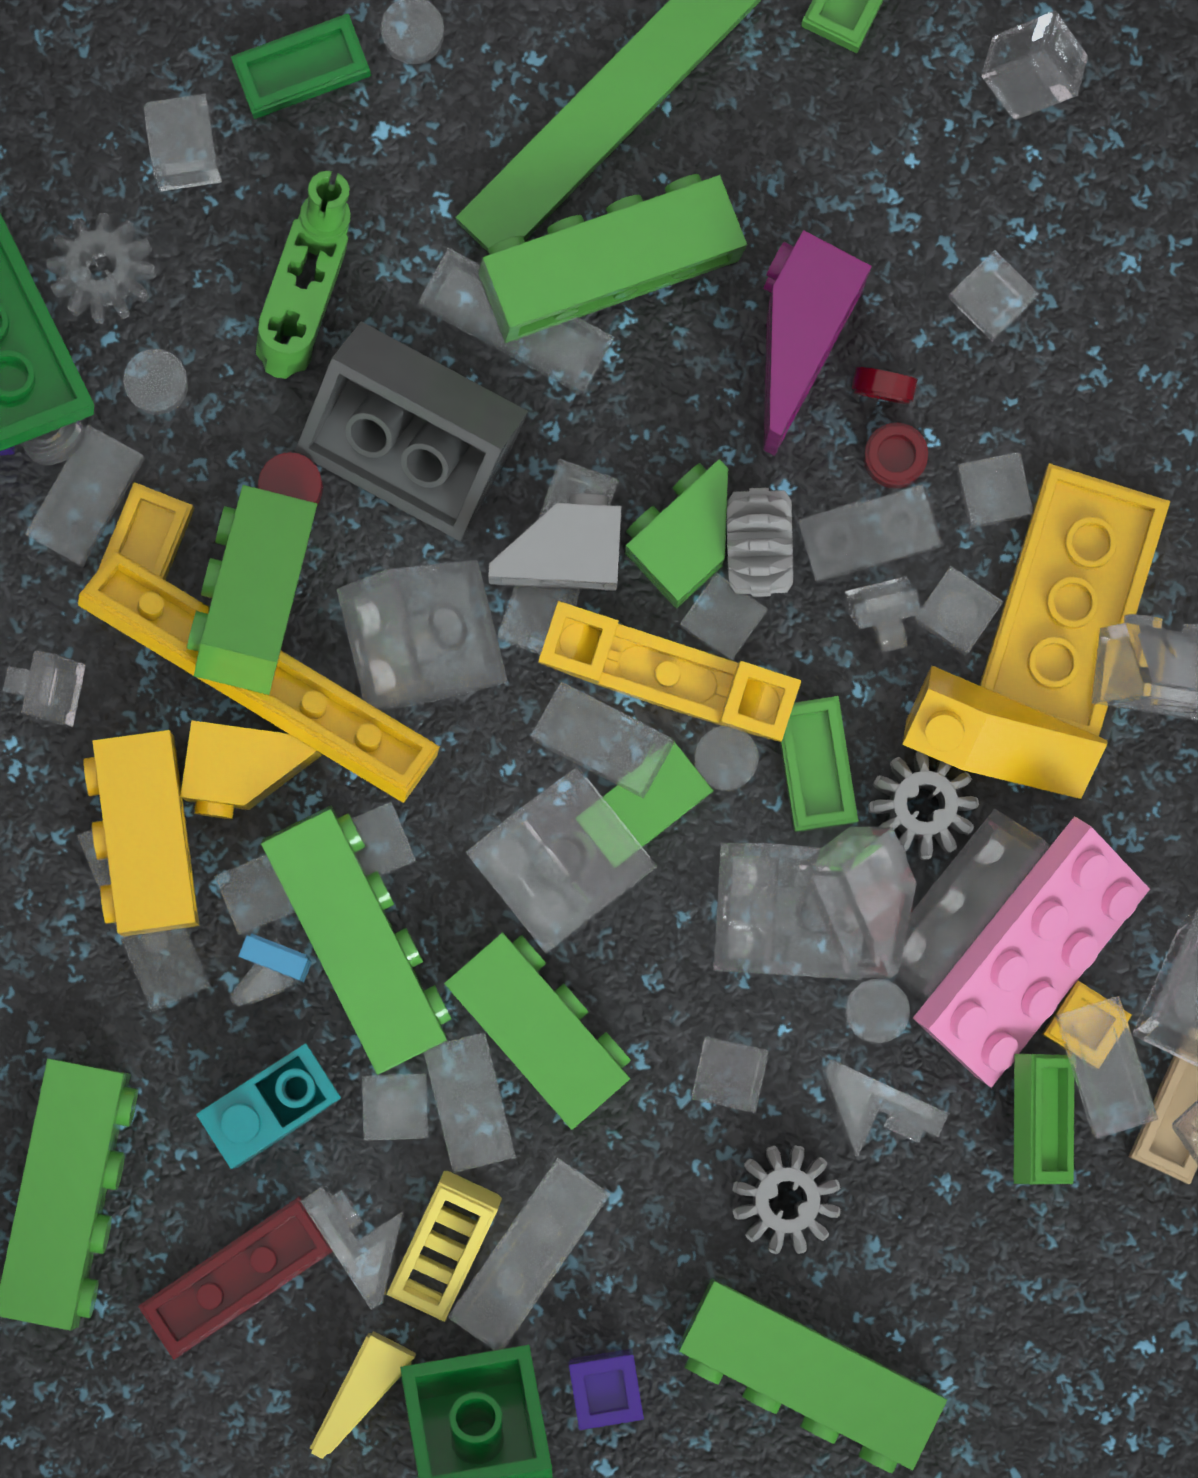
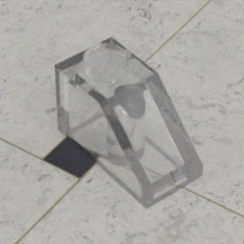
M849 827L801 863L799 867L847 977L891 979L899 972L917 883L907 862L904 846L897 838L893 827Z

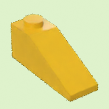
M931 665L906 720L902 745L964 771L1081 799L1107 746V740Z

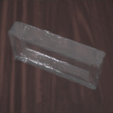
M87 425L25 535L83 568L143 464L145 457L94 427Z
M563 682L558 686L531 734L533 742L643 799L674 745L671 737Z
M1111 997L1055 1015L1093 1137L1098 1139L1158 1120L1120 997Z
M486 1033L444 1042L425 1051V1060L453 1173L516 1158Z

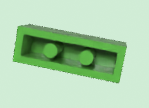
M242 485L237 508L224 506L215 543L225 545V553L222 561L210 558L201 596L212 598L209 613L195 612L187 649L198 651L194 672L195 677L267 695L270 694L317 503Z
M502 932L444 984L569 1128L573 1130L630 1080L622 1068L631 1060L607 1032L596 1040L580 1020L589 1012L564 983L553 991L539 975L538 971L546 965V962L522 935L514 942H511Z

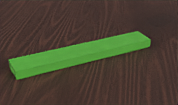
M669 0L456 216V222L487 252L488 248L495 243L510 237L523 236L524 240H526L761 0Z

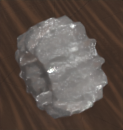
M100 213L98 215L95 231H90L82 218H76L73 221V226L79 237L75 241L61 234H58L54 239L56 246L67 256H54L47 260L48 270L56 275H61L51 285L53 293L57 298L71 295L67 308L75 316L83 313L91 304L92 318L96 323H104L107 317L108 305H113L122 319L130 316V310L124 299L128 295L141 302H146L149 297L147 290L136 280H149L156 277L155 266L149 262L141 261L152 251L148 240L137 239L132 241L136 229L133 223L128 220L119 224L112 233V222L107 213ZM108 256L115 270L113 273L105 270L107 278L96 280L88 267L91 263L98 267L95 259Z

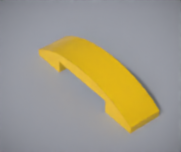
M558 601L538 663L666 709L763 738L782 741L801 680L744 661L737 663L618 624L619 620Z

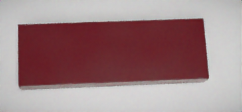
M299 1196L138 1307L174 1360L329 1255L336 1248L301 1196Z

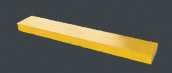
M114 550L80 592L78 606L194 676L198 651L187 649L188 639L195 612L199 611L208 614L210 607ZM280 651L269 695L196 677L402 803L406 801L436 759L440 748L437 744L283 651Z

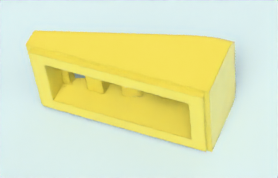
M444 1171L386 1295L445 1322L498 1211L502 1197L452 1172ZM445 1200L479 1215L478 1220H473L444 1206ZM435 1221L468 1236L469 1239L466 1245L432 1230ZM423 1246L458 1261L455 1269L420 1254ZM412 1269L447 1284L444 1293L442 1294L410 1279L409 1276Z
M374 1331L372 1334L368 1333L310 1446V1449H312L311 1453L321 1459L330 1454L401 1377L400 1367L411 1365L416 1353Z

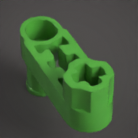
M332 171L319 172L309 182V197L301 206L298 219L293 221L259 318L256 355L263 362L265 372L277 378L287 379L295 372L306 370L310 364L313 346L346 253L351 215L346 202L349 198L350 188L347 180L339 173L335 180V186L331 185ZM310 252L318 256L314 281L309 283L307 289H302L296 286V276H300L303 272L307 253ZM283 335L291 337L288 345L279 343Z

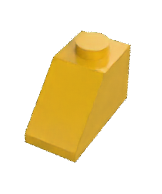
M191 720L180 797L187 802L196 803L194 814L232 819L234 808L250 810L321 757L322 753L287 733Z

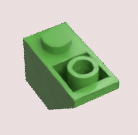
M720 459L708 470L701 463L693 467L673 487V490L679 497L661 513L654 506L650 507L626 530V533L632 540L625 546V555L676 609L723 567L726 542L728 468Z

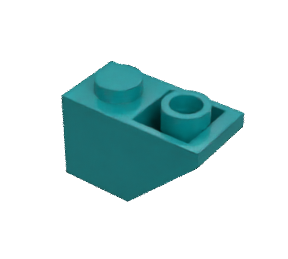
M305 1043L196 1115L230 1169H234L298 1129L341 1099V1096L307 1043Z

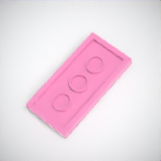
M1074 816L913 1019L976 1078L992 1088L1005 1070L1014 1063L1015 1054L1021 1052L1045 1020L1054 1013L1061 1000L1085 970L1094 963L1100 951L1124 921L1133 914L1137 905L1150 888L1090 825Z

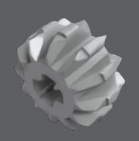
M749 488V491L733 492L727 501L729 585L736 594H752V597L771 596V593H787L793 584L792 504L785 490L769 491V488Z
M919 751L914 756L915 773L913 774L904 760L900 757L893 759L890 762V766L900 784L884 776H877L873 782V786L878 791L891 796L890 800H875L868 804L870 813H890L891 817L890 820L882 823L875 830V833L879 838H883L897 828L902 835L895 844L894 852L899 855H903L909 849L913 838L918 839L920 859L929 860L933 853V836L941 849L946 853H951L957 848V845L947 827L965 835L970 834L974 828V825L968 819L957 815V811H970L979 806L977 797H958L956 793L957 790L964 788L971 782V776L965 772L950 782L945 775L951 768V765L939 760L934 772L929 771V757ZM919 789L930 791L928 799L930 800L936 796L939 802V809L933 811L928 816V822L916 819L919 811L911 815L908 810L907 802L913 800L918 795Z
M770 1146L766 1148V1157L771 1170L765 1172L753 1159H748L744 1163L746 1170L759 1179L755 1187L744 1182L736 1181L733 1183V1192L739 1195L753 1196V1204L736 1207L733 1209V1215L735 1219L739 1220L757 1214L759 1220L745 1234L746 1238L751 1242L758 1240L768 1227L773 1229L768 1242L769 1252L779 1254L783 1246L784 1233H790L795 1252L798 1254L804 1253L807 1250V1245L801 1230L808 1227L812 1234L821 1241H824L829 1236L826 1228L814 1220L818 1212L831 1218H838L840 1216V1207L833 1204L820 1203V1195L835 1193L840 1190V1184L838 1180H827L816 1185L814 1179L827 1166V1162L821 1157L812 1161L804 1172L801 1171L800 1168L804 1159L803 1147L793 1146L790 1152L788 1167H783L778 1148ZM783 1181H791L789 1188L792 1190H796L799 1186L803 1192L804 1199L795 1203L794 1210L796 1214L787 1218H782L783 1211L781 1209H777L773 1213L769 1206V1199L778 1195L777 1184Z

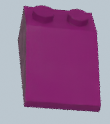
M804 230L795 246L786 242L782 243L766 274L768 278L763 287L764 290L771 293L766 324L763 450L773 456L777 453L858 302L872 267Z

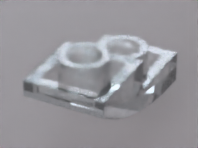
M923 484L864 503L859 501L798 520L816 581L861 571L943 547L926 486Z

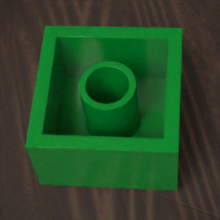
M530 1345L400 1367L418 1478H553Z

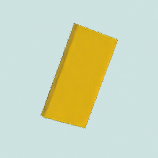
M1049 463L1046 467L979 686L1099 736L1170 501Z

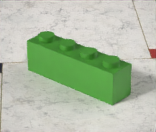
M699 174L689 175L665 187L666 194L643 201L641 195L628 196L610 204L606 208V215L585 222L582 215L571 216L547 228L548 235L525 242L523 236H514L489 247V255L482 257L478 274L504 342L508 343L739 262L747 243L721 176L718 175L702 181Z
M332 805L262 839L261 845L376 1074L379 1075L447 1041L442 1024L452 1020L450 1013L435 985L426 990L423 989L413 967L423 963L421 955L407 928L395 933L384 911L395 904L378 870L366 875L355 853L366 846L350 814L347 813L338 818Z
M47 1058L0 1284V1317L70 1331L79 1327L81 1317L91 1318L99 1284L98 1280L89 1278L94 1253L104 1254L112 1222V1216L102 1214L107 1189L117 1191L124 1166L125 1153L115 1151L120 1125L131 1126L137 1103L138 1089L128 1087L131 1074Z
M713 1278L677 1347L679 1352L689 1356L684 1366L689 1371L719 1385L723 1375L746 1385L747 1387L742 1395L746 1400L774 1414L778 1413L782 1404L801 1413L805 1417L800 1427L835 1444L839 1434L863 1445L858 1454L860 1458L892 1474L898 1463L913 1471L947 1402V1399L941 1394Z

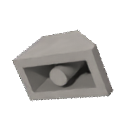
M571 494L570 504L556 503L489 563V584L616 591L621 506H608V496Z

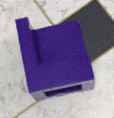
M632 1349L569 1359V1370L579 1430L644 1420Z

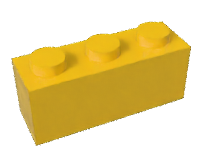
M170 730L93 740L94 757L84 758V773L88 795H100L103 820L92 822V833L97 860L108 859L111 884L100 886L105 923H116L117 932L123 937L200 926L183 798L180 797L181 783L174 735Z

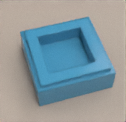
M252 933L250 936H246L238 956L301 982L305 981L312 963L308 955Z

